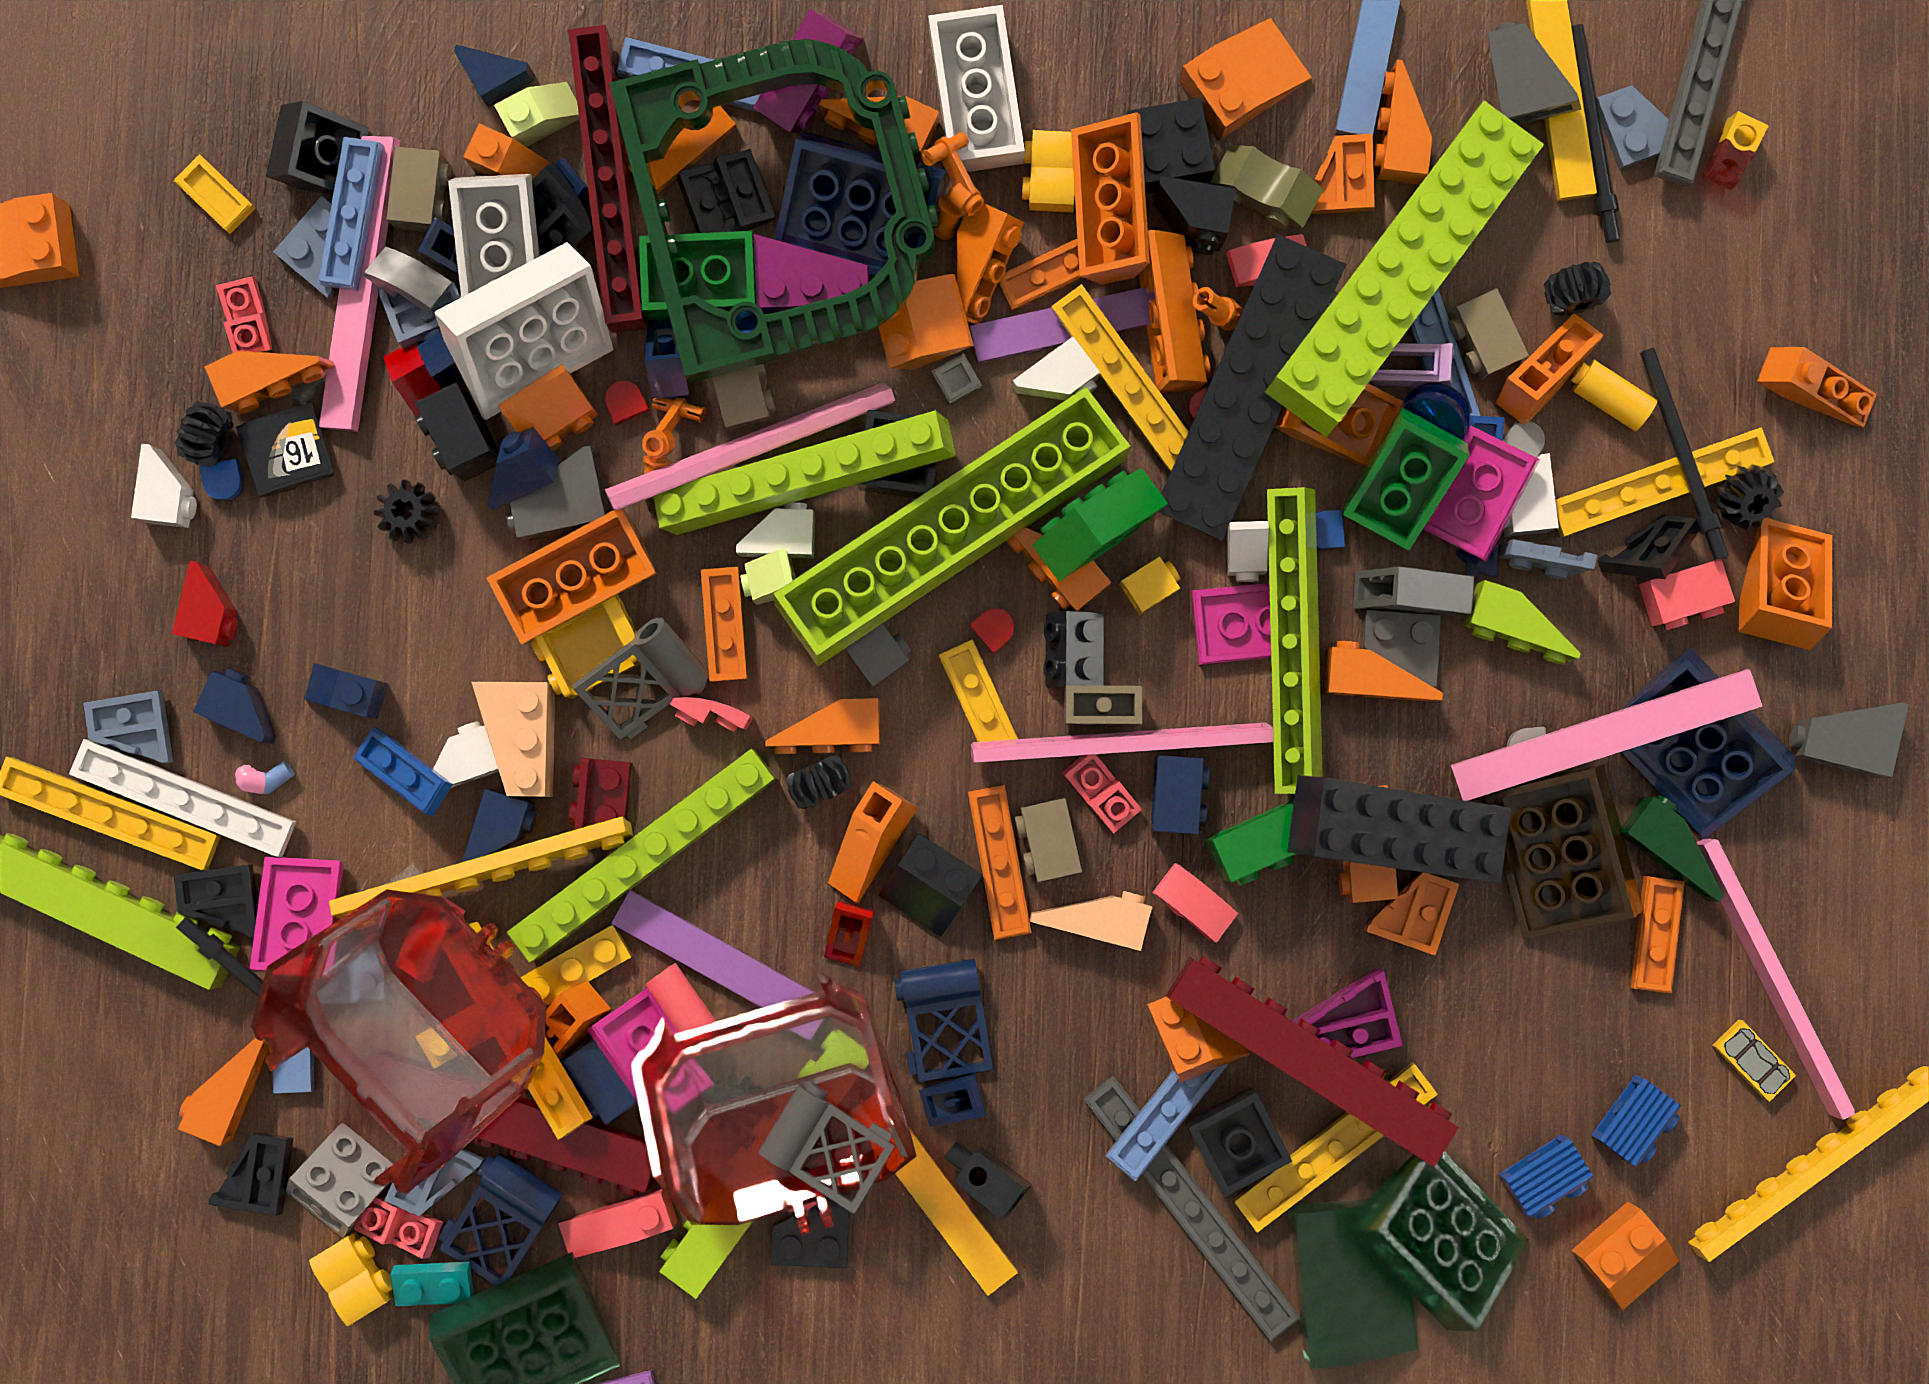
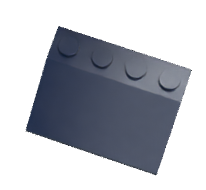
M804 131L795 139L774 240L865 264L868 267V273L875 276L889 259L885 247L884 231L889 219L896 213L881 153ZM915 162L917 170L925 169L930 191L923 192L926 206L934 204L935 211L937 212L938 201L941 197L947 171ZM915 233L906 239L905 244L910 248H919L925 243L926 238L921 234Z
M1690 647L1659 672L1620 710L1720 677ZM1751 710L1622 751L1625 757L1665 798L1678 807L1677 811L1704 839L1795 769V756Z

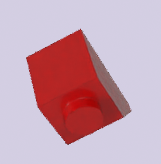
M190 561L172 634L228 647L229 640L235 637L238 628V619L235 618L237 610L210 566Z

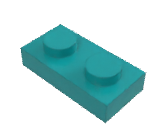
M470 1261L394 1265L391 1271L395 1306L472 1302L474 1289Z

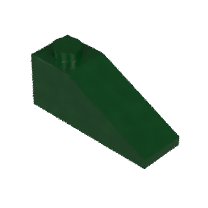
M1661 795L1657 798L1655 796L1643 797L1621 826L1623 837L1680 881H1685L1688 887L1705 900L1720 902L1724 895L1686 820L1676 813L1678 807Z

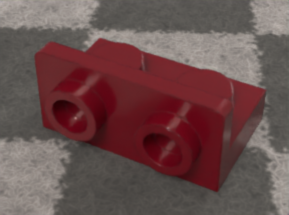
M582 758L581 765L575 766L573 787L578 788L577 803L572 802L569 813L570 825H575L574 830L618 817H624L627 820L632 770L631 762Z

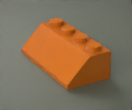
M1137 112L1071 129L1080 277L1101 285L1135 278L1150 263L1141 116Z
M1148 230L1150 263L1138 274L1140 288L1145 287L1146 292H1155V298L1149 299L1148 302L1150 324L1146 325L1154 383L1161 394L1198 390L1207 382L1206 378L1210 377V362L1207 355L1203 356L1201 341L1205 339L1204 324L1202 319H1197L1196 308L1193 306V297L1195 293L1199 296L1197 283H1192L1190 269L1193 268L1194 263L1191 246H1186L1184 235Z
M621 508L607 513L492 574L486 579L520 644L524 645L657 573L628 513Z

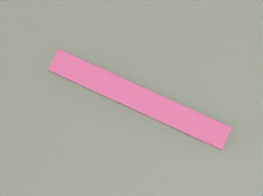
M361 137L363 140L380 142L384 145L359 288L358 291L339 288L329 360L334 362L335 367L327 370L319 427L328 430L358 432L378 299V286L365 278L363 273L384 249L389 223L386 218L395 146L400 147V140L394 137Z
M883 382L607 488L605 489L613 509H621L866 414L868 410H876L892 404L895 401L892 389Z
M1746 669L1452 764L1451 768L1462 799L1468 801L1762 707V703L1751 671Z
M1264 722L972 742L971 757L973 762L1267 743L1274 742L1273 727Z
M1702 839L1698 841L1697 844L1724 895L1720 901L1828 1115L1842 1120L1854 1115L1855 1110L1719 841L1716 839Z

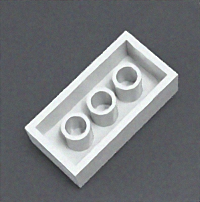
M1003 5L929 15V34L945 137L950 138L961 131L968 136V146L957 151L966 171L971 172L1024 164L1025 149Z
M531 174L460 177L448 181L461 298L539 257Z

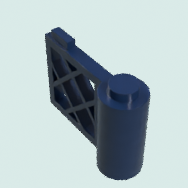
M975 958L900 971L901 978L894 979L897 1001H905L914 1050L906 1052L910 1075L918 1074V1080L922 1082L993 1070ZM975 1005L977 1019L968 1031L951 1019L958 1008ZM951 1009L947 1015L940 1012L942 1010ZM931 1012L943 1021L930 1037L918 1028L916 1015ZM947 1024L964 1035L953 1052L936 1041ZM977 1027H979L980 1039L973 1035ZM919 1037L927 1041L922 1050ZM970 1039L982 1048L984 1061L967 1063L957 1055ZM931 1046H934L948 1056V1059L941 1068L925 1071L923 1057ZM953 1060L959 1064L956 1066H950Z
M499 1153L495 1159L489 1155L476 1174L481 1178L477 1189L459 1218L455 1220L451 1217L447 1221L438 1239L443 1241L439 1248L440 1250L459 1262L470 1261L471 1270L503 1290L564 1194ZM481 1198L494 1205L497 1219L479 1222L476 1205ZM470 1216L471 1224L464 1225ZM519 1221L531 1229L525 1240L511 1243L506 1223ZM499 1225L503 1244L485 1248L481 1229ZM473 1230L478 1250L466 1252L453 1244L459 1233ZM520 1248L514 1257L512 1249ZM505 1251L508 1268L503 1275L490 1268L487 1254Z

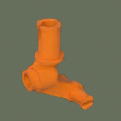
M961 131L950 138L942 137L936 140L933 147L924 150L923 154H921L922 161L927 166H932L941 160L953 182L948 190V194L942 195L939 198V212L937 215L939 227L933 229L935 236L943 240H949L955 236L960 217H963L965 214L969 217L974 216L984 204L981 192L974 187L957 153L958 150L967 147L969 143L968 136Z
M1209 287L1200 288L1198 291L1206 298L1203 299L1195 293L1193 297L1194 308L1208 315L1211 323L1220 326L1223 330L1231 331L1235 329L1243 311L1233 298L1217 295Z
M681 397L676 399L653 398V401L656 402L652 403V409H658L667 413L657 428L649 431L642 440L643 450L647 454L643 457V461L646 463L644 474L673 463L666 458V455H669L675 447V438L671 432L683 417L702 423L705 419L703 414H706V408L689 404L685 398Z

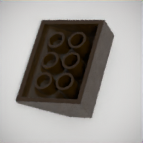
M1604 765L1533 781L1485 795L1488 805L1511 808L1503 867L1523 940L1635 918L1643 911Z

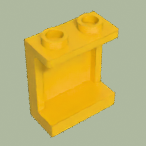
M616 595L535 638L531 642V646L541 662L546 660L552 671L547 677L557 695L563 693L565 698L573 699L579 695L574 691L572 684L631 642L637 630L620 596ZM631 655L620 664L619 674L641 663L634 655ZM596 681L587 690L589 691L607 681Z

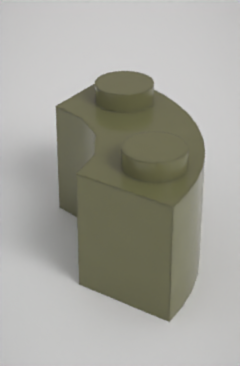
M1243 145L1229 146L1210 181L1211 185L1235 188L1233 206L1238 207L1241 204L1266 217L1270 224L1280 229H1286L1287 225L1303 228L1324 190L1302 169L1277 162L1254 146Z

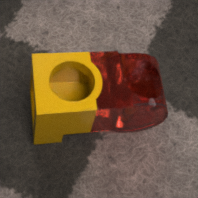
M1739 111L1730 116L1724 125L1719 143L1706 166L1703 178L1732 190L1740 180L1746 167L1749 166L1769 125Z

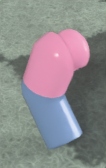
M285 761L280 762L267 773L256 771L250 765H243L235 772L236 784L241 790L264 795L272 793L295 776L293 769Z

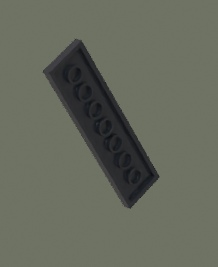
M1277 234L1161 494L1168 502V505L1160 510L1159 514L1219 541H1223L1229 523L1233 519L1283 407L1265 391L1326 311L1347 264Z

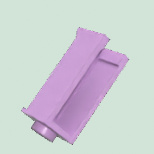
M1397 343L1389 356H1435L1434 371L1378 370L1369 381V384L1382 387L1452 388L1453 343Z

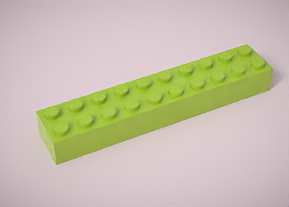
M1483 101L1275 377L1265 393L1327 437L1350 409L1544 144L1486 101Z
M1085 387L773 593L775 607L817 666H820L1014 536L1018 531L1029 526L1126 461L1130 445L1087 387Z

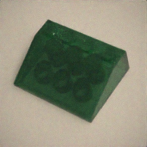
M1445 1152L1435 1167L1413 1154L1366 1201L1349 1229L1446 1330L1477 1332L1529 1241Z
M1393 1196L1294 1205L1290 1207L1299 1316L1301 1317L1303 1358L1309 1368L1350 1366L1418 1350L1403 1197Z
M573 1252L430 1314L429 1340L453 1384H580L620 1366L619 1358L588 1281Z

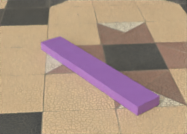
M1145 287L1093 298V300L1115 331L1121 333L1143 328L1150 324L1148 302L1149 299L1155 298V292H1146ZM1051 308L970 326L978 364L1058 347L1072 338Z
M633 890L628 892L611 923L807 1033L812 1029L828 1000Z

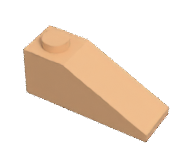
M1123 891L1122 898L1108 896L1032 912L1029 920L1033 923L1141 951L1152 906L1143 904L1145 896Z

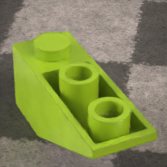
M1487 580L1476 584L1472 614L1466 615L1463 626L1473 629V636L1489 641H1494V637L1509 641L1507 647L1525 653H1529L1530 649L1544 653L1543 659L1560 665H1565L1566 661L1579 659L1581 653L1522 592Z

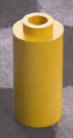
M1592 360L1589 365L1582 362L1570 380L1575 383L1572 389L1574 393L1633 431H1637L1645 423L1658 401L1596 360Z

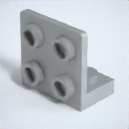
M341 1123L289 1178L286 1192L344 1239L354 1228L358 1217L396 1176L398 1167L347 1125Z

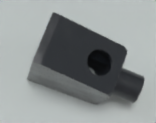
M956 1141L943 1159L960 1172L954 1182L1000 1220H1003L1012 1213L1032 1185L984 1148H980L972 1153ZM978 1167H982L987 1173L985 1183L981 1182L976 1176Z

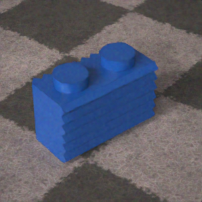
M1635 1075L1618 1096V1099L1614 1101L1613 1106L1610 1107L1605 1117L1601 1119L1600 1124L1596 1126L1591 1136L1624 1161L1637 1168L1640 1162L1645 1164L1653 1157L1657 1149L1654 1143L1661 1133H1668L1677 1124L1679 1115L1676 1113L1681 1105L1645 1078Z
M1562 1134L1498 1174L1522 1213L1530 1219L1534 1216L1537 1219L1548 1216L1557 1208L1554 1203L1565 1196L1574 1198L1581 1195L1588 1189L1587 1182L1594 1179V1175L1582 1159L1573 1142Z

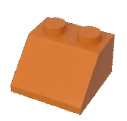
M955 274L916 281L904 305L888 321L878 327L890 369L914 370L974 346Z
M563 364L498 405L517 432L521 433L534 427L552 451L557 450L563 444L561 440L572 432L577 435L589 429L594 424L592 419L599 415L576 379Z
M1168 997L1147 1004L1150 1017L1179 1084L1250 1055L1246 1047L1176 1004Z
M1628 1201L1571 1250L1621 1310H1624L1679 1262L1665 1236L1642 1209Z

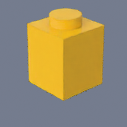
M1158 557L1123 579L1119 585L1138 615H1141L1180 589L1177 582L1181 578L1170 561L1164 563L1161 557Z

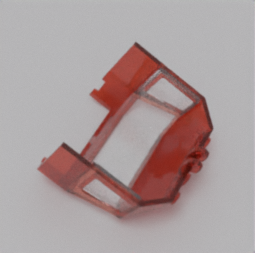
M386 889L269 964L251 1023L256 1039L259 1041L265 1039L271 1053L265 1058L270 1072L308 1047L407 1154L378 1175L373 1183L384 1186L388 1182H392L396 1191L405 1194L409 1193L448 1163L527 1090L544 1055L546 1004L542 1001L538 991L533 987H529L516 974L514 967L507 961L513 953L515 945L508 939L498 944L493 950L490 947V943L496 937L498 928L491 922L476 933L464 920L462 913L456 907L450 906L441 896Z
M817 971L819 982L823 988L821 991L674 1035L662 1017L654 1029L655 1035L645 1051L640 1050L631 1065L653 1177L691 1225H741L794 1208L800 1232L802 1235L811 1233V1222L805 1205L818 1201L822 1224H824L825 1228L834 1226L832 1211L828 1201L829 1197L789 1171L772 1164L758 1152L798 1084L806 1086L811 1081L819 1085L829 1093L826 1099L831 1104L868 1128L875 1122L891 1133L892 1139L890 1142L897 1146L874 1184L886 1181L917 1157L899 1086L874 1016L863 993L851 987L846 988L832 981L829 976ZM833 1117L826 1128L829 1145L849 1141L846 1124ZM854 1130L856 1139L865 1137ZM821 1138L814 1149L823 1147ZM871 1140L857 1143L862 1166L876 1163L884 1148ZM851 1145L831 1149L836 1173L856 1168ZM824 1151L811 1154L803 1167L805 1171L814 1177L829 1175ZM872 1168L863 1170L865 1180ZM857 1172L837 1177L840 1194L860 1188ZM830 1179L822 1180V1182L832 1188Z

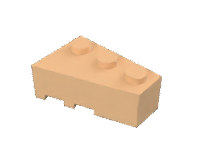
M472 682L506 795L553 797L555 691L551 684L547 682Z

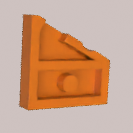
M1373 133L1334 137L1327 152V157L1315 177V182L1324 190L1310 215L1374 211Z
M1419 872L1398 893V899H1392L1365 925L1364 931L1431 955H1436L1459 884L1429 873Z

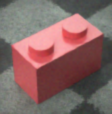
M1722 560L1712 561L1669 574L1665 580L1653 579L1638 584L1652 627L1665 624L1666 630L1689 624L1687 616L1700 613L1702 619L1725 613L1723 605L1735 602Z

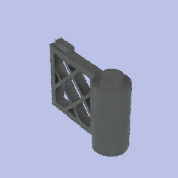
M655 618L644 624L631 642L572 685L574 691L620 740L625 736L631 740L648 727L646 721L670 704L673 698L688 695L695 696L702 692L707 686L709 671L663 618ZM631 655H634L641 663L639 675L619 674L620 664ZM646 670H647L652 676H650V675H645V674H646ZM596 681L611 682L609 697L593 696L587 688ZM617 682L638 683L636 698L615 697ZM644 684L661 685L666 691L655 700L642 699ZM602 705H608L607 711ZM614 706L634 707L633 716L619 725L612 717Z
M811 1081L806 1086L798 1084L758 1152L772 1164L789 1171L845 1209L856 1214L897 1146L890 1142L894 1135L875 1122L868 1128L840 1110L826 1099L829 1093L819 1085ZM833 1117L846 1124L849 1141L829 1145L826 1128ZM854 1130L865 1137L856 1139ZM821 1138L823 1147L814 1149ZM871 1140L884 1148L876 1163L862 1166L857 1143ZM851 1145L856 1168L836 1173L831 1149ZM824 1151L829 1175L814 1177L805 1171L803 1167L811 1154ZM872 1168L865 1180L863 1170ZM857 1172L860 1190L854 1200L851 1201L840 1194L837 1177ZM830 1179L832 1188L822 1182V1180Z

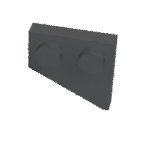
M1365 610L1362 649L1375 652L1435 688L1437 687L1441 615Z

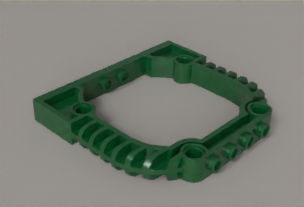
M801 39L780 41V43L769 46L765 45L758 47V49L739 52L735 55L717 58L702 64L696 59L609 83L684 375L690 383L776 361L778 356L869 332L888 321L904 305L917 281L920 264L929 260L934 253L935 239L933 229L939 227V222L934 204L926 206L923 192L930 191L925 169L917 170L913 156L919 155L920 151L915 132L907 133L904 123L905 119L911 118L905 95L897 96L895 85L890 76L881 71L869 72L861 61L834 44ZM819 84L844 93L854 119L863 127L875 131L896 213L889 219L884 231L885 247L889 258L884 267L869 283L847 294L770 314H764L760 307L751 302H740L734 305L730 311H726L707 303L697 295L684 298L674 260L680 257L679 248L675 236H668L665 222L671 221L670 213L665 199L659 200L649 162L664 159L669 147L684 128L700 130L706 127L713 116V108L794 85ZM875 89H882L887 92L886 97L879 102H873L867 98L868 94ZM698 100L701 102L696 111L692 113L683 111V107L688 101ZM915 233L921 234L926 238L925 243L919 248H910L905 244L906 239ZM752 316L758 319V324L753 331L744 333L739 330L740 322L744 318Z

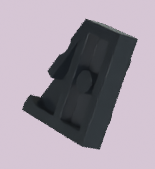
M1662 515L1649 524L1645 530L1625 540L1627 546L1625 550L1613 558L1607 554L1601 556L1597 561L1601 572L1665 580L1699 533L1696 523L1697 518Z
M253 864L173 875L178 913L208 921V923L221 928H229L244 933L245 936L251 938L254 937L258 901Z
M260 1132L251 1134L242 1148L241 1156L232 1163L226 1172L228 1177L219 1191L211 1195L208 1205L272 1216L283 1214L293 1138Z
M851 1192L841 1193L842 1195L850 1199ZM831 1199L820 1205L813 1206L802 1215L798 1214L773 1224L771 1265L847 1268L850 1211Z

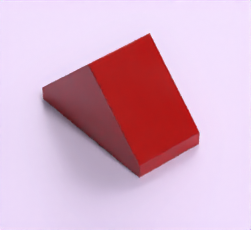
M419 342L405 348L401 347L383 357L391 382L415 416L420 414L415 402L444 389L429 374L417 349V346L420 345Z
M840 900L836 902L824 957L860 967L875 910Z

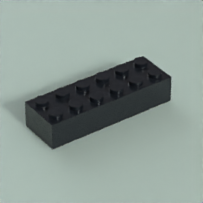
M1297 775L1287 853L1501 884L1511 808L1325 777Z

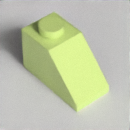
M567 82L527 87L494 105L511 137L526 147L579 120L577 100Z
M786 548L776 550L745 563L747 574L740 575L745 597L752 596V600L756 605L774 601L773 593L796 579L792 559Z

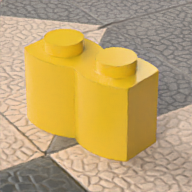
M1033 130V140L1025 141L1024 164H1031V177H1023L1022 200H1029V211L1073 213L1075 189L1071 132Z
M357 1232L347 1236L309 1260L316 1278L328 1293L334 1309L347 1327L394 1298L390 1275L384 1269L380 1270L375 1265L373 1260L375 1252L372 1244L366 1237H360Z

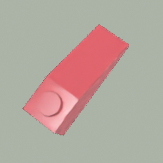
M667 1185L560 1221L558 1225L569 1258L573 1259L637 1242L671 1230L677 1224L678 1218Z

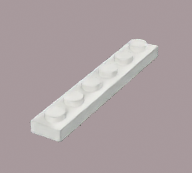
M83 739L69 773L72 776L276 857H283L296 825V821L88 739Z

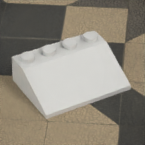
M568 243L547 252L434 312L443 339L485 420L501 412L498 407L499 404L559 365L563 364L572 373L614 350L608 327L605 324L604 313L591 265Z

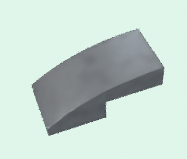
M386 246L363 273L365 278L393 298L399 293L427 314L435 307L452 283L420 261Z

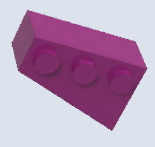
M812 9L808 11L792 39H811L831 43L852 56L864 40L829 15ZM819 84L785 87L760 94L753 108L788 132L799 133L801 130L805 131L810 126L816 115L815 109L821 102V99L829 94L831 88Z
M753 234L756 305L761 308L764 314L780 312L844 295L869 283L868 267L865 264Z
M1374 968L1292 1020V1022L1297 1024L1300 1018L1321 1030L1317 1037L1330 1045L1332 1040L1335 1039L1353 1050L1354 1052L1350 1058L1403 1046L1385 973L1378 968Z

